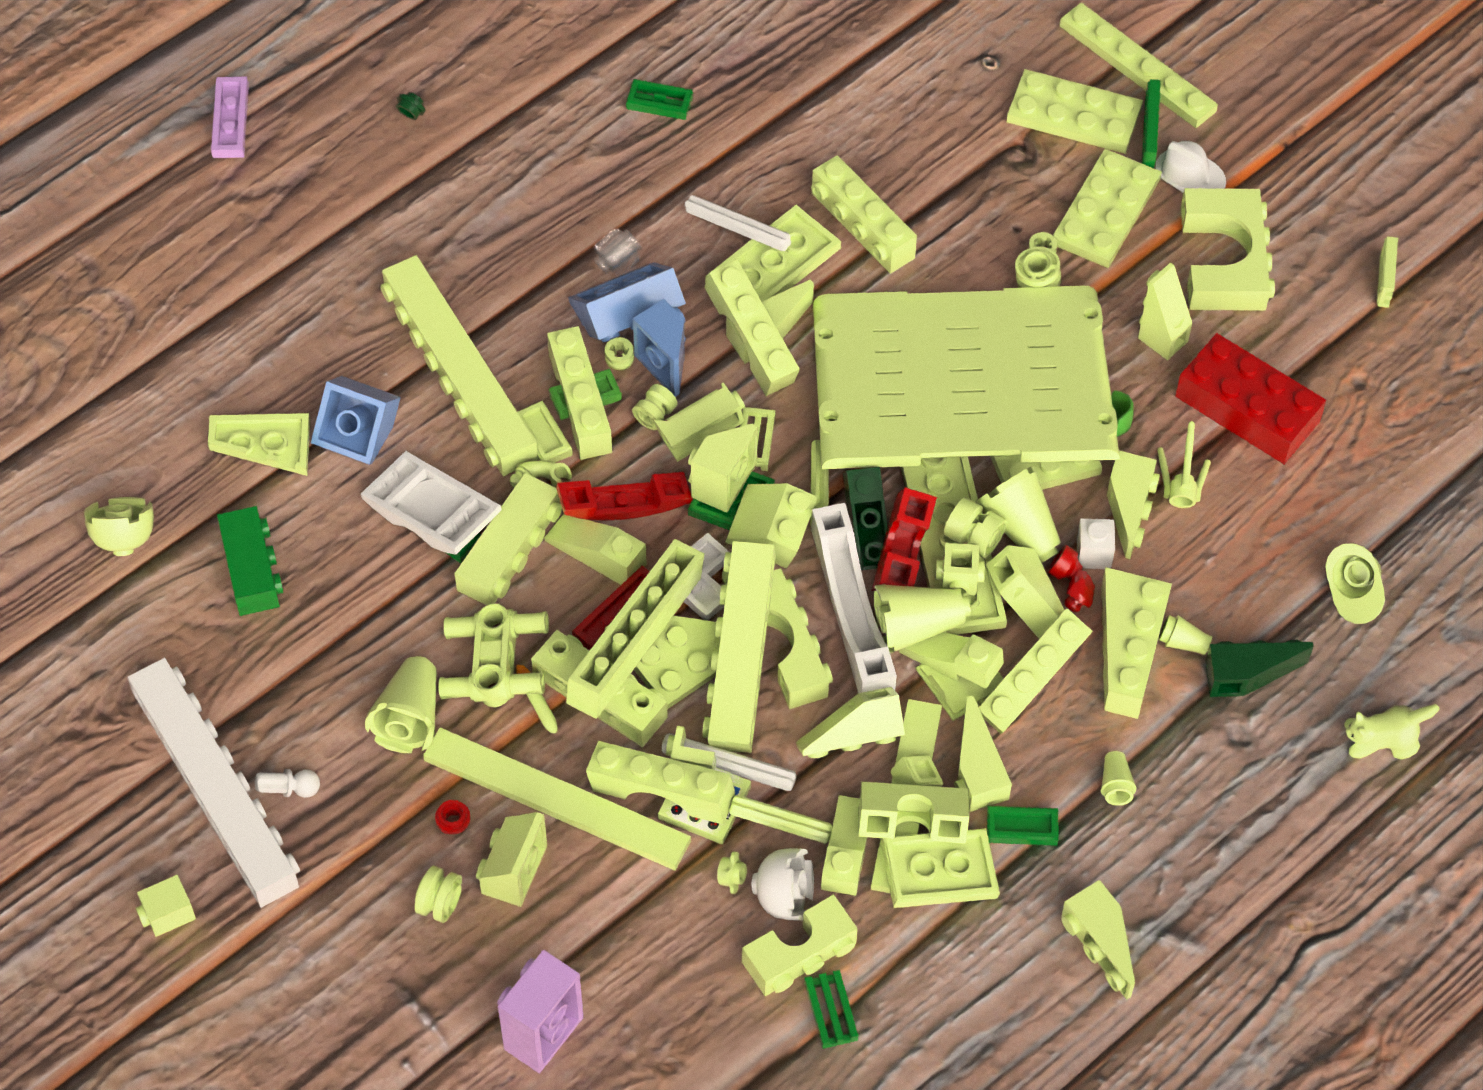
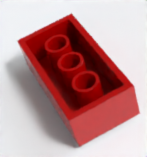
M1218 333L1211 338L1180 374L1175 395L1179 400L1284 465L1320 423L1326 404V399Z

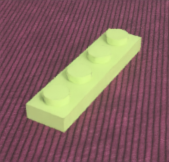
M1065 609L979 706L983 719L1002 734L1093 631L1070 610Z

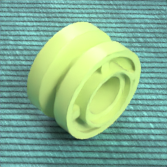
M1031 247L1024 250L1017 257L1015 270L1018 288L1060 286V260L1053 250L1046 247Z
M434 865L431 866L418 886L415 897V912L427 916L433 911L434 920L442 923L446 922L458 904L462 890V876L450 872L444 877V870Z

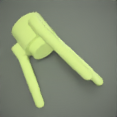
M1193 421L1188 423L1183 474L1176 475L1174 480L1171 481L1164 450L1162 447L1157 449L1164 483L1163 497L1169 498V503L1178 508H1190L1196 502H1200L1201 490L1211 461L1208 459L1204 461L1197 482H1195L1194 477L1190 475L1195 429Z

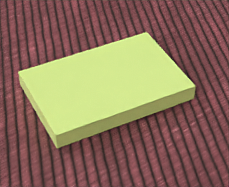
M986 828L967 830L966 844L930 841V833L895 836L894 839L882 838L881 846L894 908L997 899L1000 894Z

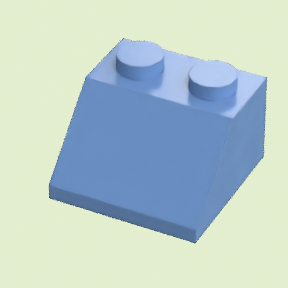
M663 298L633 318L634 356L676 397L680 394L685 359V317L676 306L672 307Z
M344 376L326 381L311 444L369 465L372 464L393 428L401 397Z

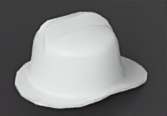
M1172 141L1168 150L1163 152L1156 161V170L1162 172L1161 179L1184 193V188L1225 189L1226 177L1222 169L1208 159L1204 149L1195 142Z

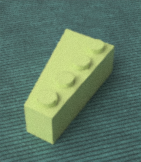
M1105 567L1101 586L1104 711L1138 719L1172 583Z

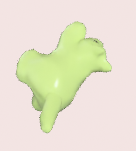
M1433 704L1413 710L1411 707L1399 705L1387 709L1384 713L1375 714L1370 717L1357 712L1356 718H1349L1344 723L1347 737L1355 742L1349 748V755L1353 758H1363L1379 749L1390 748L1394 758L1406 759L1411 757L1420 748L1418 741L1420 734L1419 723L1432 718L1439 711V706Z

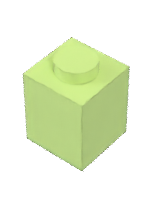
M178 875L137 892L141 905L135 909L143 927L151 925L155 937L196 919Z

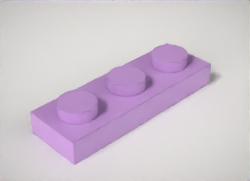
M216 77L211 146L213 158L244 157L249 89L247 77Z

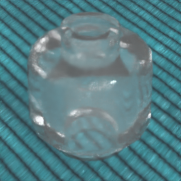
M613 229L594 245V250L597 254L594 262L605 275L610 271L616 276H621L639 262V251L642 247L627 229L623 232L619 229Z

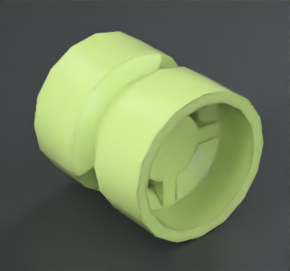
M964 497L950 514L944 528V535L959 544L967 542L968 544L979 545V555L987 558L1000 542L1007 526V520L991 511L984 514L981 505Z

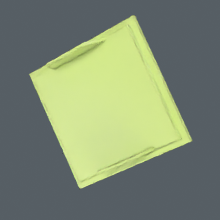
M921 664L915 667L918 674L952 720L965 714L967 697L974 695L979 707L1004 679L997 672L985 689L963 677L955 681L927 665Z

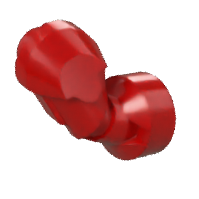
M1066 544L1055 556L1047 572L1058 580L1066 577L1070 580L1069 587L1067 588L1069 596L1065 599L1064 605L1074 613H1077L1083 605L1089 609L1092 606L1095 584L1087 571L1082 570L1083 566L1078 561V552Z

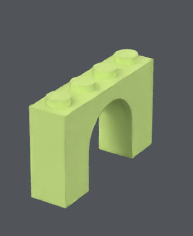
M1184 188L1180 207L1182 232L1225 234L1237 240L1247 253L1243 260L1231 265H1191L1187 281L1189 310H1266L1269 298L1274 297L1275 281L1273 278H1269V272L1272 269V254L1266 252V246L1269 245L1270 232L1269 227H1264L1263 221H1266L1267 203L1261 202L1260 189Z

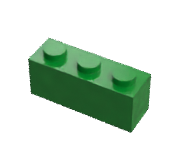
M257 506L217 514L239 615L243 616L279 608L277 594L284 592L279 573L272 574L271 566L277 565L273 545L266 546L264 539L271 537L267 517H259Z

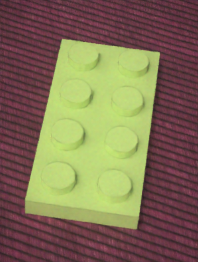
M1024 69L1007 115V122L1126 154L1142 109L1143 100Z
M1104 149L1053 234L1058 243L1057 247L1109 268L1159 183L1162 172Z
M795 205L769 225L790 234L791 245L787 247L786 251L777 250L752 239L715 269L738 259L757 295L763 301L796 285L840 250L841 241L799 206ZM708 274L705 276V284L707 281Z

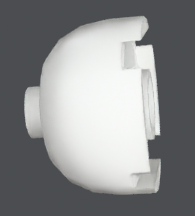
M788 848L777 850L769 854L760 864L758 873L753 874L752 891L754 894H757L759 903L764 910L775 918L803 920V912L806 911L803 910L805 897L813 900L814 872L812 861L804 860L803 855L808 854L806 849Z

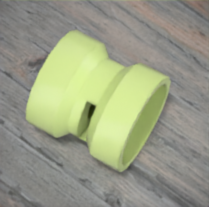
M653 384L646 392V398L639 400L633 407L632 413L643 426L651 430H657L654 420L664 421L665 414H670L676 408L678 402L676 397L667 388L659 384Z

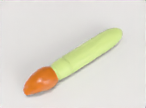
M524 665L516 666V674L531 673ZM539 693L526 694L543 726L550 733L555 734L558 730L557 722L543 695Z

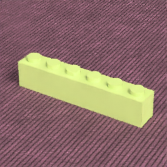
M677 539L673 540L569 677L567 704L595 719L598 718L700 581L704 553Z
M733 541L732 552L725 553L724 572L729 573L727 585L722 584L720 590V605H725L723 617H717L715 637L720 638L719 650H713L711 671H716L715 684L709 683L707 704H712L711 717L704 718L703 737L708 738L710 746L726 751L752 753L776 558L774 545Z

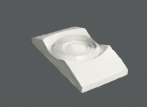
M407 451L361 493L362 499L393 525L410 529L432 548L450 554H457L502 510L496 502Z

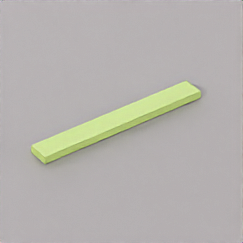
M439 728L432 743L423 755L424 761L672 870H676L691 842V836L443 728Z

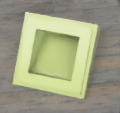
M930 755L903 756L891 769V775L896 784L941 787L944 784Z

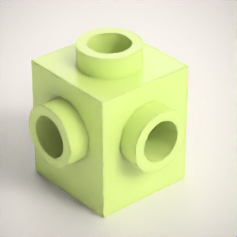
M945 543L943 559H937L936 580H942V589L960 590L962 596L976 595L977 582L984 583L985 562H979V545Z

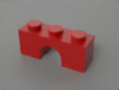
M906 487L896 495L871 591H876L875 585L881 584L914 587L920 561L917 560L919 547L925 532L930 527L937 497Z

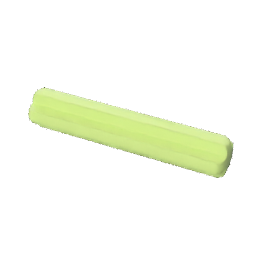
M817 439L811 443V494L818 497L814 509L829 506V469H821L820 440ZM812 514L810 517V525L812 523Z
M735 795L729 809V813L733 816L824 844L830 840L833 827L831 823L744 796Z

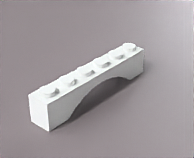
M841 503L812 509L811 532L858 693L892 687L895 690L896 672L888 646L879 631L869 603L846 504Z

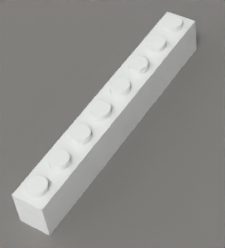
M163 658L128 676L133 695L259 906L262 908L297 889L299 885L296 874L300 872V869L291 853L284 855L280 848L283 845V841L274 825L269 828L263 820L267 815L260 801L257 798L253 801L247 794L250 791L247 780L241 771L236 774L230 766L234 764L233 758L225 745L219 747L216 743L215 738L218 737V734L209 719L202 720L199 715L202 708L193 692L188 695L185 692L183 686L186 685V682L179 668L175 667L172 669L167 660Z

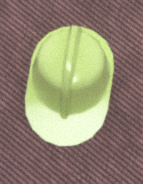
M1348 543L1334 548L1327 558L1325 567L1336 609L1345 620L1354 624H1366L1380 614L1385 602L1381 567L1372 553L1361 545Z

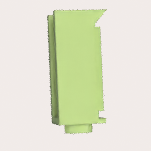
M724 382L721 384L722 389L714 390L667 418V421L654 420L660 437L677 462L690 455L695 446L700 447L706 436L733 429L745 422L741 411L745 405L741 397L735 390L730 392Z

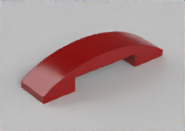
M684 472L653 474L650 482L591 487L589 480L560 482L556 485L564 514L587 520L607 521L646 517L679 508L692 501Z

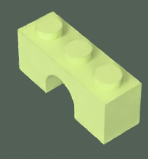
M861 782L858 808L859 837L894 839L898 824L914 821L927 827L930 832V841L966 844L969 823L968 788Z
M834 895L803 912V928L810 937L804 944L799 946L786 945L771 930L742 947V963L764 996L774 991L780 993L793 984L794 979L804 973L811 975L817 972L828 959L835 955L837 957L844 956L854 948L858 928Z

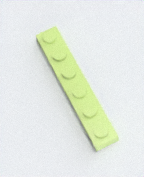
M1082 2L1061 18L1060 27L1145 91L1150 79L1161 80L1160 102L1194 128L1199 127L1217 111L1218 104Z

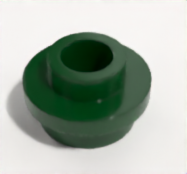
M408 92L407 95L403 93L398 95V103L395 107L401 114L412 120H417L419 115L422 116L425 113L426 109L422 105L424 102L419 96Z

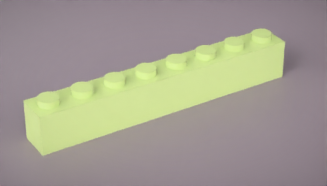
M415 255L383 269L384 284H381L380 287L386 301H393L396 306L395 312L398 320L402 325L407 324L410 328L409 334L415 347H422L425 352L424 358L427 366L432 372L436 370L439 374V383L446 395L451 394L454 398V407L459 417L468 420L470 433L476 443L481 442L485 447L484 454L490 466H497L502 476L514 472L516 466L521 463L537 461L538 454L535 439L418 256Z

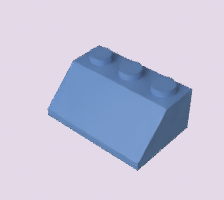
M655 262L568 297L572 308L588 335L597 340L601 339L602 342L619 337V332L629 327L633 330V318L663 298L672 307H680L686 304L674 268Z

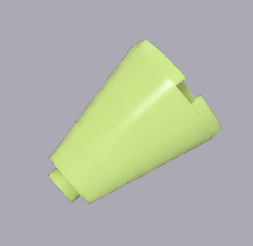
M1033 466L997 486L991 493H987L975 501L983 507L984 513L991 511L1007 520L1004 533L1018 547L1034 548L1041 563L1059 553L1056 546L1061 541Z
M884 584L875 585L874 608L877 626H880L882 633L886 634V636H883V639L890 653L965 624V617L971 615L968 596H962L960 590Z
M421 656L407 658L369 710L365 719V729L367 732L370 729L376 735L374 741L380 746L391 751L407 754L412 753L413 748L422 747L421 751H423L432 743L435 735L437 670L434 664L427 658Z

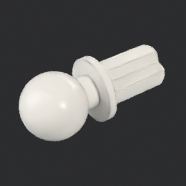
M285 769L283 773L259 772L255 777V789L258 792L283 793L284 797H290L292 790L300 797H311L318 792L320 787L318 775L307 769L297 772L294 776H292L290 769Z

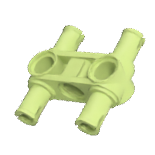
M493 603L483 607L481 611H478L472 617H445L444 635L446 639L475 637L472 673L468 677H440L439 695L441 699L470 697L471 700L483 702L489 707H499L517 694H544L545 677L543 672L514 674L516 638H518L519 634H547L549 632L547 611L518 614L513 609H505L504 606ZM497 683L495 686L487 688L489 685Z

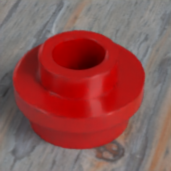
M447 800L436 810V825L439 830L446 834H459L470 824V811L464 803L458 800ZM450 816L459 817V820L455 822L447 821Z

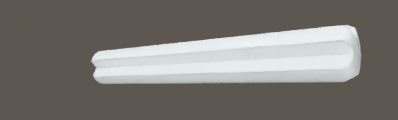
M695 195L690 196L685 202L687 213L777 250L786 251L787 247L791 245L790 234Z
M669 733L666 734V736L664 737L662 743L663 753L666 754V746L669 735L674 734ZM687 738L685 739L684 747L715 752L716 768L786 791H791L796 781L795 771Z

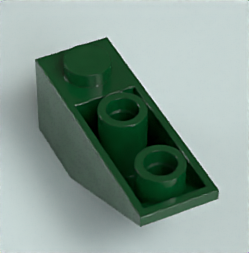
M880 467L848 470L843 473L847 511L854 532L861 571L877 569L888 529Z
M1258 640L1251 643L1234 644L1230 641H1222L1210 644L1205 660L1209 696H1245L1306 665L1309 662L1314 647L1313 642L1288 640L1281 643H1268Z

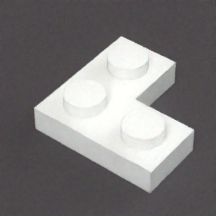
M709 533L705 534L691 546L704 553L701 579L684 601L703 620L707 621L725 607V605H720L721 586L711 577L724 567L725 553L729 552Z

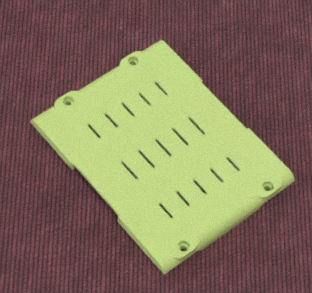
M1090 286L1003 288L1002 291L907 294V291L842 293L823 294L813 301L821 469L920 466L921 458L1021 455V463L1120 459L1117 441V417L1112 404L1102 332V309L1094 288Z

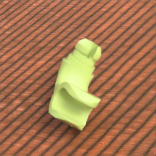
M544 460L524 462L516 466L515 473L510 477V484L515 488L524 473L534 478H548L551 480V485L556 488L557 483L562 482L560 478L570 480L572 475L570 468L565 463H553Z

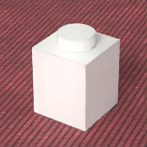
M1080 518L1077 552L1078 561L1084 569L1111 568L1115 552L1114 520Z

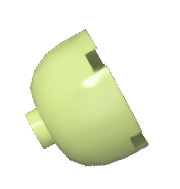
M111 498L108 499L109 506L99 508L98 502L85 508L84 517L88 535L98 547L103 550L113 551V554L116 556L132 554L135 548L143 545L150 537L154 523L153 506L151 502L146 506L145 499Z

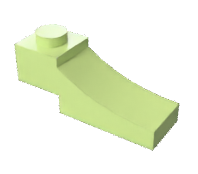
M943 632L899 650V653L923 665H927L955 681L963 677L985 689L1004 664L1003 649L974 634L971 637H963Z
M842 795L838 797L822 873L821 890L857 895L868 838L859 837V798Z

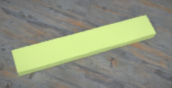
M908 699L903 723L905 735L900 738L896 763L903 756L930 755L931 759L933 758L942 705ZM906 821L898 824L895 836L918 834L920 823ZM880 838L871 890L891 893L881 846L882 838Z

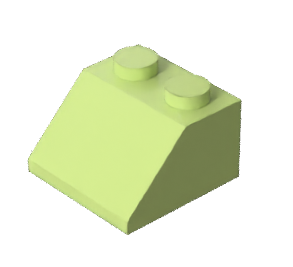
M751 423L708 435L700 447L695 446L688 460V464L691 465V473L688 480L691 483V498L726 513L729 511L757 464V425Z
M788 483L748 484L725 542L731 545L733 541L774 545L776 554L775 564L787 569L798 552L812 514V509H814L818 497Z
M538 812L506 817L501 829L496 828L490 840V848L492 850L488 859L483 858L477 869L476 879H479L481 894L520 907L522 906L547 848L544 814Z

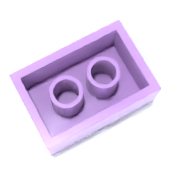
M544 949L536 959L531 958L527 961L521 971V978L514 987L508 986L503 991L497 1003L504 1050L539 1074L584 1018L580 974Z

